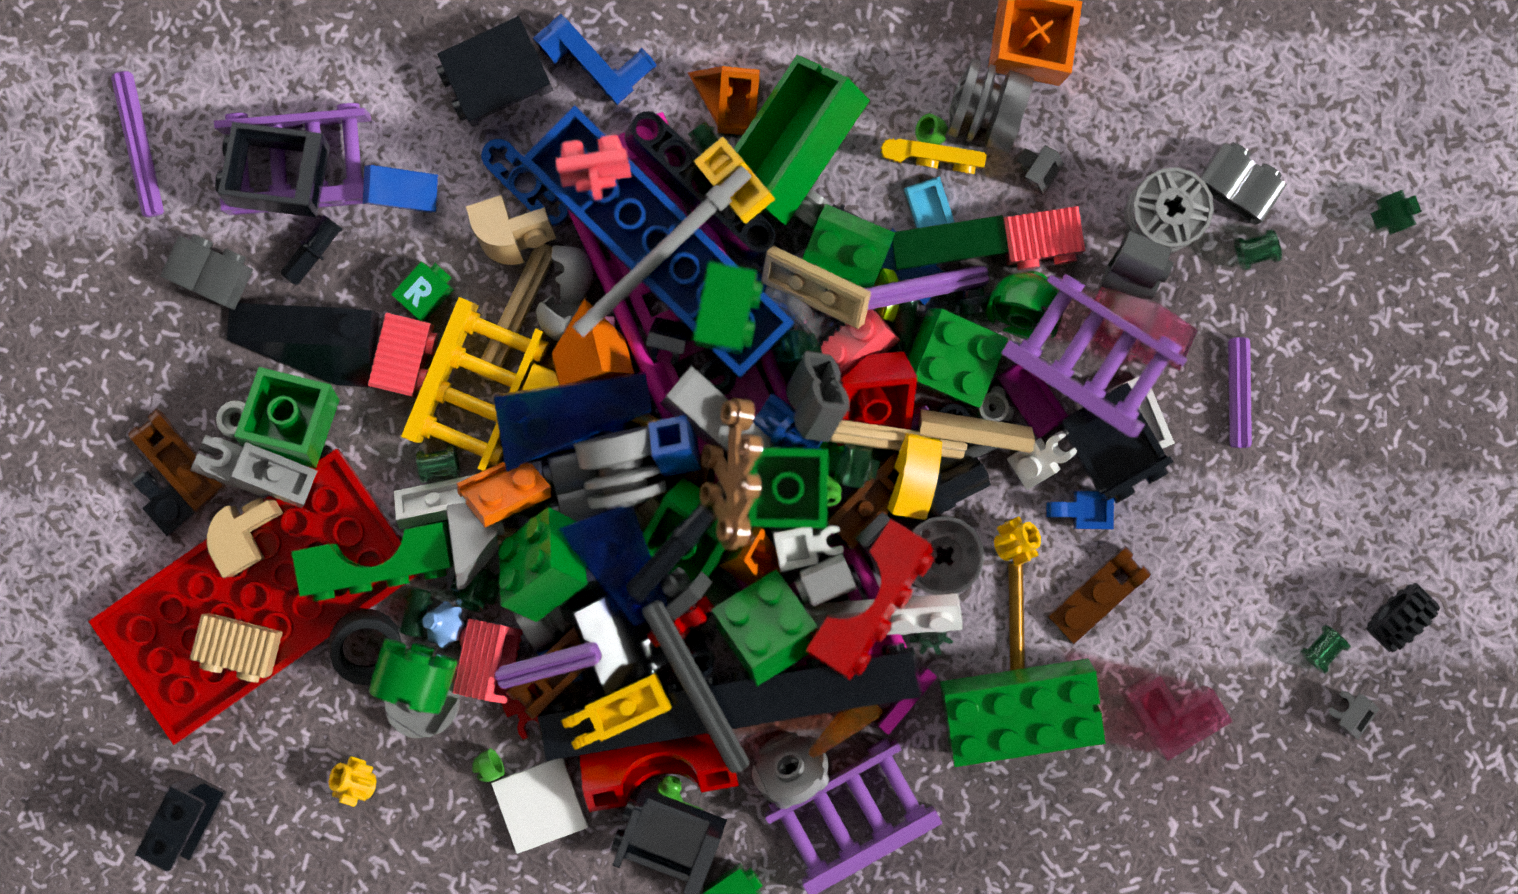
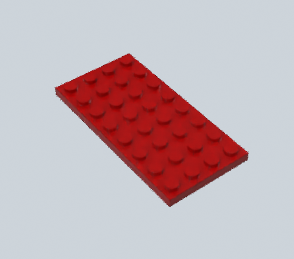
M339 449L333 450L320 459L316 469L312 468L317 470V473L302 508L270 495L263 499L264 502L276 500L283 512L280 516L251 531L265 559L233 577L223 578L210 556L207 539H205L88 621L173 745L181 742L330 638V632L336 622L347 613L359 609H371L406 585L387 587L386 580L371 583L373 589L371 591L350 595L349 587L334 590L335 598L312 602L311 595L301 597L299 595L291 551L327 544H337L343 554L353 562L363 566H378L389 560L396 553L402 542L396 530ZM421 573L409 575V580H413ZM212 613L282 631L271 676L260 677L259 682H250L237 678V671L223 668L222 673H216L200 669V662L191 660L190 657L201 615Z

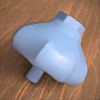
M443 601L438 607L431 609L430 613L427 612L423 618V627L427 629L428 641L436 643L443 649L460 639L461 630L465 626L462 619V609L452 606L448 601Z

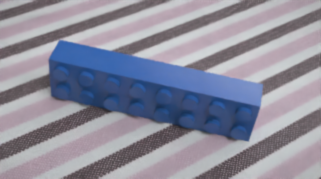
M574 105L521 161L631 271L687 216L629 158L631 177L615 179L616 186L601 188L602 200L594 201L592 190L577 192L576 185L562 187L556 164V158H561L562 143L575 140L583 142L585 154L599 152L598 139L606 136ZM700 228L692 233L642 281L694 334L709 262L738 267ZM763 291L759 308H751L749 320L755 321L751 348L743 346L742 355L710 349L740 380L794 326V321Z

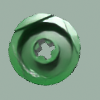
M385 638L370 682L369 693L394 705L398 701L409 705L408 709L439 714L445 704L458 660L436 654V657H434V649L425 645L412 643L411 649H408L406 644Z

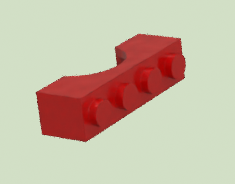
M890 519L870 550L879 566L881 575L880 589L875 601L867 610L855 617L846 619L827 617L806 651L849 680L852 679L855 673L861 675L870 662L871 655L868 652L876 640L882 642L890 631L892 622L889 619L896 608L902 610L913 594V589L910 588L918 575L923 577L930 569L934 561V557L931 555L934 551L931 544Z
M709 733L579 755L582 789L589 812L627 806L632 792L639 784L650 777L660 774L684 776L690 779L699 788L701 793L739 786L737 773L728 770Z

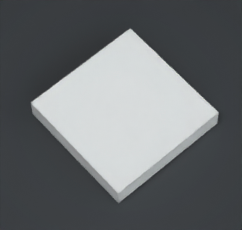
M564 758L541 763L491 783L517 854L584 830L589 826Z

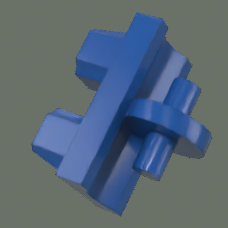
M774 393L770 394L762 409L754 417L753 423L770 438V442L776 447L818 448L823 442L804 439L795 425L794 414L796 410Z

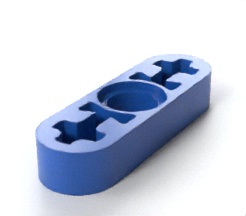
M493 139L487 142L481 152L482 162L485 167L530 212L544 208L538 200H536L534 206L529 203L530 200L539 196L544 187L537 178L535 188L529 193H521L515 187L516 178L520 174L531 173L523 163L511 171L508 179L502 177L509 171L501 163L491 164L493 160L491 151L495 148L498 151H502L504 148L507 149L505 157L513 166H515L517 160L522 163L521 159L523 156L506 140ZM550 191L543 193L544 197L551 203H555L558 200ZM562 203L558 206L561 212L558 217L548 216L553 227L563 224L569 216L567 208Z

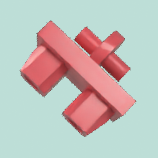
M617 135L602 136L598 139L599 152L585 154L583 142L577 140L563 142L561 158H556L562 187L576 185L577 192L592 190L594 201L602 200L601 188L616 186L615 179L631 177L626 148H622Z

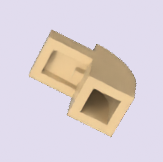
M502 195L466 206L471 227L482 250L489 258L498 263L506 265L524 263L521 250L537 248L548 241L556 239L545 207L511 218Z
M262 497L253 500L241 508L244 513L242 515L236 506H225L214 516L208 528L207 546L210 556L223 578L233 577L265 559L251 531L283 514L276 500L264 502Z

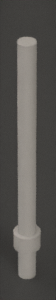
M740 166L720 186L716 184L705 194L707 199L573 325L576 331L582 337L590 332L717 210L721 212L732 202L730 197L752 177L743 166Z

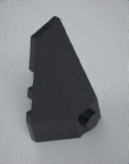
M238 303L235 310L229 308L228 341L334 385L374 388L368 386V381L377 350L379 313L365 309Z

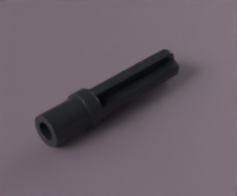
M700 503L683 523H679L674 528L673 534L626 584L625 589L632 598L637 601H643L682 557L700 542L699 539L718 519L710 508Z

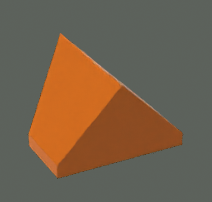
M719 66L687 72L718 126L717 133L743 135L757 114L760 70Z
M585 298L551 354L560 390L634 375L626 338L605 318L584 337L573 327L593 307Z
M751 527L747 544L743 547H737L735 550H727L719 564L720 567L749 586L777 569L779 574L782 572L780 571L776 549L769 540L764 527Z

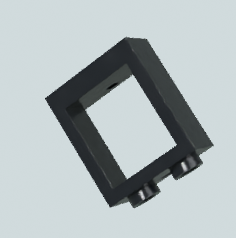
M232 122L230 134H226L223 140L222 151L225 160L223 170H219L216 175V192L229 207L317 218L330 145L322 133ZM249 145L303 152L294 198L240 191Z

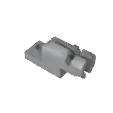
M206 434L199 450L215 457L223 454V457L220 460H215L198 453L191 467V471L208 478H214L231 487L243 489L260 497H264L267 494L300 508L303 507L317 473V470L245 442L242 447L222 438L211 437Z

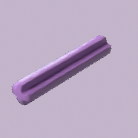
M1234 337L1228 341L1230 446L1233 448H1248L1252 444L1250 339Z
M590 642L500 666L499 670L495 672V679L500 688L506 689L596 665L602 659V653L597 643Z

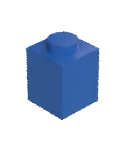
M686 415L648 423L652 457L664 477L701 469L697 435Z

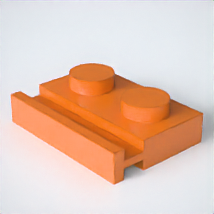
M523 453L457 483L459 496L464 497L467 506L484 527H488L552 497L551 486L533 464H529L526 461V456Z

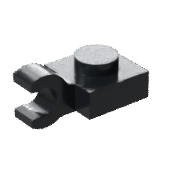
M142 471L131 481L150 500L142 509L166 536L172 535L198 512L190 507L171 484L164 489L149 471Z

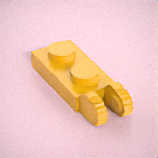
M889 138L880 147L882 150L880 153L883 154L882 157H885V160L888 159L889 161L893 160V162L901 163L908 157L917 158V166L938 169L939 162L954 164V172L974 175L976 168H985L987 156L985 152L899 138L897 140Z
M654 673L587 704L585 709L562 719L561 722L564 728L573 727L590 717L595 730L588 734L584 733L571 742L574 750L596 740H606L670 710L672 706L657 674Z

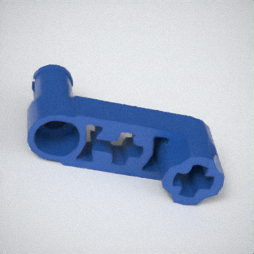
M559 14L533 38L539 48L554 64L569 52L616 105L634 91L632 87L653 68L657 67V64L649 54L641 48L618 70L614 68L612 70L562 14Z

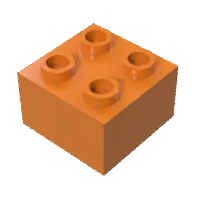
M999 0L988 67L990 64L996 65V73L1007 75L1011 70L1034 77L1033 81L1060 86L1072 73L1083 1Z

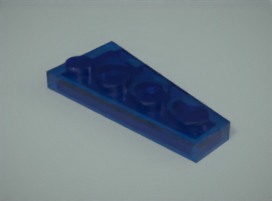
M646 372L494 395L506 472L530 460L552 453V451L571 443L575 444L587 439L588 436L600 431L611 429L652 412Z

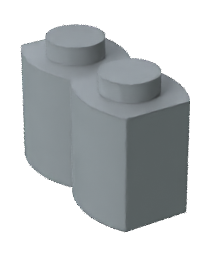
M843 553L818 560V564L799 568L800 576L795 578V583L803 602L811 600L814 607L857 589Z

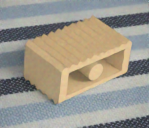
M212 613L202 614L190 659L199 661L200 669L222 673L223 668L237 671L236 677L239 679L259 682L260 677L271 676L282 631Z

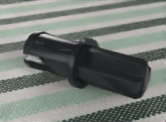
M323 215L320 222L314 227L304 241L299 240L301 245L282 268V276L292 284L299 285L319 258L323 261L325 257L322 254L343 229Z

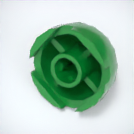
M1028 271L1027 273L1012 274L996 285L985 314L992 324L997 319L1002 323L1010 325L1003 329L1004 332L1028 340L1059 290L1047 282L1048 278L1040 272ZM1062 316L1050 333L1051 339L1056 337Z

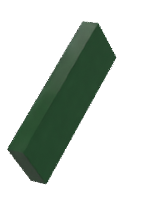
M1003 215L896 231L892 240L896 271L1002 255L1009 252Z

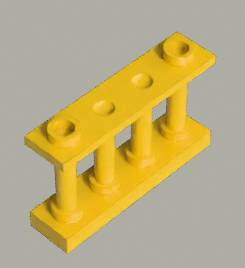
M459 297L401 437L415 443H422L424 437L429 439L430 436H433L481 456L482 458L477 469L485 471L500 464L503 459L506 447L502 445L508 423L532 365L543 361L549 347V342L545 341L547 335L536 328L530 339L480 318V314L477 313L479 305ZM476 332L524 352L525 355L517 374L466 353V348H463L462 345L467 333L472 335ZM462 367L511 387L503 408L452 388V384L448 382L453 368L458 369ZM446 401L496 422L489 442L486 443L438 423L437 418L433 417L438 403L443 404Z

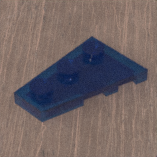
M633 505L618 507L557 529L632 626L647 621L642 613V609L647 604L658 600L666 608L668 603L660 583L643 601H637L632 598L625 589L626 584L651 558Z

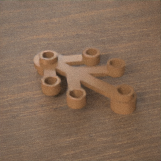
M739 398L726 401L721 409V421L729 427L728 464L724 458L721 446L707 444L701 452L702 466L714 469L727 496L725 502L722 497V488L719 484L704 483L700 489V503L713 508L719 520L716 530L717 537L721 541L722 546L728 550H735L737 547H743L747 544L751 527L746 515L761 489L759 476L750 475L749 472L755 460L761 454L762 440L759 436L745 434L741 437V430H748L753 423L754 405L750 400Z

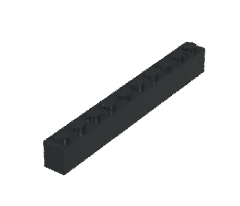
M904 642L881 646L882 652L870 654L871 659L861 675L855 673L851 680L814 657L806 659L807 665L794 668L791 665L759 686L755 684L746 669L732 672L731 679L717 681V675H709L704 678L731 729L921 697L922 694L914 647L905 648ZM680 681L661 684L672 706L670 710L606 740L600 741L599 739L574 750L571 742L576 737L595 730L590 717L586 718L581 723L564 728L561 720L585 709L587 704L606 695L600 694L584 698L585 704L575 706L570 705V700L551 703L548 705V710L538 716L546 761L708 734V731L685 689L680 687Z

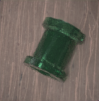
M1274 229L1266 230L1265 235L1246 240L1240 237L1234 240L1237 260L1242 270H1248L1251 268V265L1272 260L1275 263L1282 259L1281 245Z
M449 445L447 450L431 453H425L424 451L416 452L417 470L421 483H429L430 479L451 475L454 479L460 478L459 458L454 445Z
M1327 624L1321 628L1322 634L1309 648H1303L1300 651V654L1324 675L1329 671L1328 666L1343 650L1348 651L1351 648V645Z

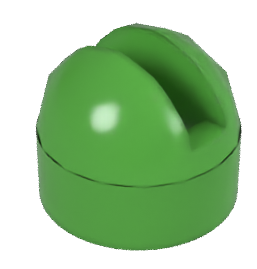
M931 113L922 116L915 129L918 141L937 145L942 144L946 140L945 135L948 132L947 123L942 118ZM932 128V129H934V131H933V133L930 135V134H929V133H930V129Z
M493 749L482 752L472 763L473 773L480 772L477 775L479 781H494L505 774L503 762Z

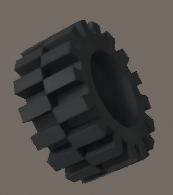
M1409 584L1404 590H1399L1396 596H1391L1387 600L1388 602L1378 609L1379 612L1373 614L1372 620L1368 622L1366 629L1388 652H1395L1397 649H1402L1406 643H1411L1417 634L1421 635L1424 632L1423 629L1433 622L1431 619L1438 615L1437 611L1440 610V606L1419 584Z

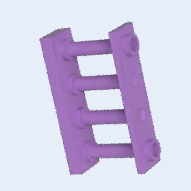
M343 103L337 105V110L251 118H248L247 113H230L225 115V120L214 121V128L222 134H230L232 122L285 129L305 127V131L321 133L320 126L342 124L347 179L343 180V185L329 186V182L324 180L319 208L362 204L364 178H362L357 123L371 122V114L365 108H360V104ZM269 148L272 185L268 186V192L256 193L294 198L296 189H291V185L287 184L285 150ZM247 157L240 191L254 193V188H250ZM220 197L221 211L228 215L268 212L229 207Z
M1065 274L1060 279L1050 275L1047 282L1060 289L1029 339H1024L1021 344L1009 340L1002 354L1129 437H1137L1145 425L1136 419L1140 414L1137 409L1169 360L1179 365L1185 364L1187 358L1179 354L1182 346L1164 335L1158 341L1081 292L1085 285L1073 277ZM1072 298L1090 308L1091 312L1061 359H1055L1054 363L1051 364L1040 357L1043 353L1041 347ZM1106 318L1124 331L1092 381L1087 380L1084 385L1072 377L1075 373L1073 367ZM1139 339L1156 350V353L1125 401H1119L1116 406L1104 398L1107 394V391L1104 389L1135 341Z
M887 738L873 744L867 749L869 755L830 776L829 782L823 790L818 791L810 799L800 804L792 805L787 809H780L773 802L768 804L771 809L765 813L768 824L781 819L807 866L805 870L807 876L802 878V885L807 894L820 893L943 824L933 805L925 808L924 804L919 805L892 755L902 750L897 740L889 743ZM878 763L906 811L904 814L906 820L894 827L891 823H886L859 775ZM844 782H847L873 829L871 833L873 839L862 845H859L858 841L853 842L826 793ZM812 800L841 849L838 852L840 857L828 864L825 860H820L794 813V810Z

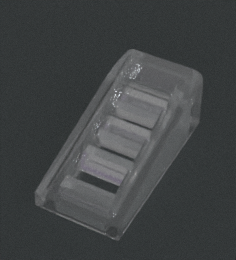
M767 287L765 294L794 321L792 329L803 341L817 347L823 346V341H828L829 336H834V331L839 326L836 321L788 293L773 287Z

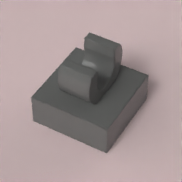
M1046 145L1039 155L1024 148L1017 159V162L1021 164L1020 168L1027 172L1025 178L1030 187L1042 195H1045L1064 165L1059 153Z
M680 567L676 568L660 586L663 592L672 598L666 606L668 614L674 620L678 619L700 600L712 581L702 571L690 581L689 576Z
M1342 691L1339 695L1349 702V708L1345 712H1338L1330 707L1328 711L1337 721H1340L1338 724L1345 732L1359 740L1379 711V708L1372 700L1361 693L1355 699L1351 693Z

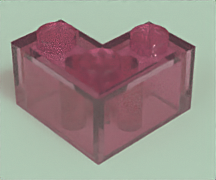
M1100 287L1095 301L1158 341L1164 335L1182 346L1179 354L1186 358L1198 330L1159 303ZM1105 318L1094 334L1093 342L1112 350L1124 330ZM1137 339L1128 354L1143 359L1142 364L1147 366L1156 350ZM1169 360L1165 367L1180 371L1182 365Z
M1151 672L1120 691L1156 752L1166 761H1169L1233 722L1213 688L1205 685L1175 701L1161 676Z

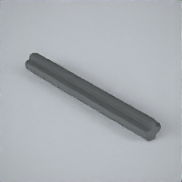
M658 600L647 604L642 609V613L728 770L733 773L742 771L749 765V760L665 606Z

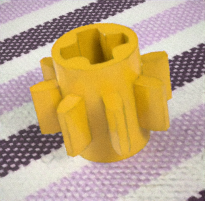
M1018 516L996 528L999 534L994 538V547L1001 559L1005 561L1013 559L1014 565L1019 566L1039 555L1036 549L1041 545V536L1033 523L1025 522L1022 524V520Z
M352 756L349 757L347 764L340 762L335 765L330 773L328 782L329 788L333 791L332 797L338 798L339 803L352 807L356 806L358 799L363 801L369 799L376 788V776L372 773L373 766L366 765L365 760Z

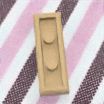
M775 246L767 250L761 279L763 284L857 329L865 323L871 296L870 291Z
M920 410L918 423L919 433L922 436L1022 452H1033L1035 437L1032 427Z

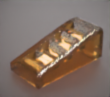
M878 705L839 711L810 747L808 754L813 759L821 756L878 719L883 713L882 709Z

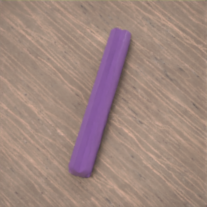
M129 71L117 72L112 75L111 80L141 213L145 217H156L163 214L164 209L134 76Z
M977 265L864 288L871 292L868 310L986 286L989 282L988 269L985 266Z

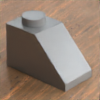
M466 503L446 505L457 590L465 589L498 550L497 536L504 535L503 520L484 527Z

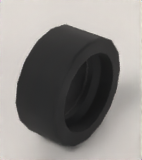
M359 609L347 613L336 622L330 632L329 654L333 668L343 679L357 685H371L370 682L376 663L356 665L350 662L343 652V643L346 637L353 631L363 628L376 629L382 632L387 639L401 642V637L397 625L388 615L373 609Z

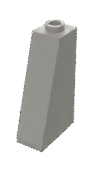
M691 366L661 401L660 405L675 417L686 415L696 435L708 445L721 446L724 458L728 461L729 427L721 421V409L723 404L729 400ZM752 423L748 430H741V437L745 434L759 436L762 440V447H776L770 442V438L754 423Z

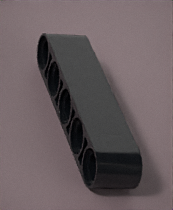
M649 111L637 114L625 132L626 145L694 211L707 197L705 194L695 191L692 186V180H702L706 184L708 191L714 187L694 162L700 155L659 115ZM644 126L650 129L653 139L645 140L639 137L636 127ZM664 153L675 154L680 160V166L673 167L667 164ZM717 210L705 221L744 259H758L775 242L774 228L760 213L745 224L734 210V220H726L722 217L720 211ZM747 232L757 233L762 240V247L751 245L747 239Z

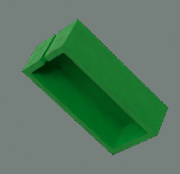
M798 54L734 148L736 153L775 198L760 212L785 226L870 101L848 77L826 67L823 68L820 64Z
M1088 658L939 681L949 752L954 767L1106 744L1102 712L1098 707L1100 696L1097 673Z

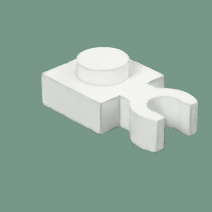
M1060 431L1049 438L1046 445L1041 437L1035 440L1033 452L1017 451L1007 458L1026 490L1061 470L1058 463L1067 462L1077 453L1076 448L1068 452L1060 450L1058 441L1066 436L1064 431Z
M835 525L827 526L818 535H813L812 528H791L773 532L780 571L818 564L817 552L823 551L831 556L844 552L843 546L829 547L826 543L828 535L840 532L839 527Z

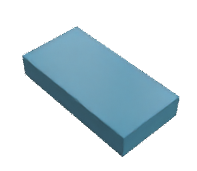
M940 176L903 189L916 228L955 222Z

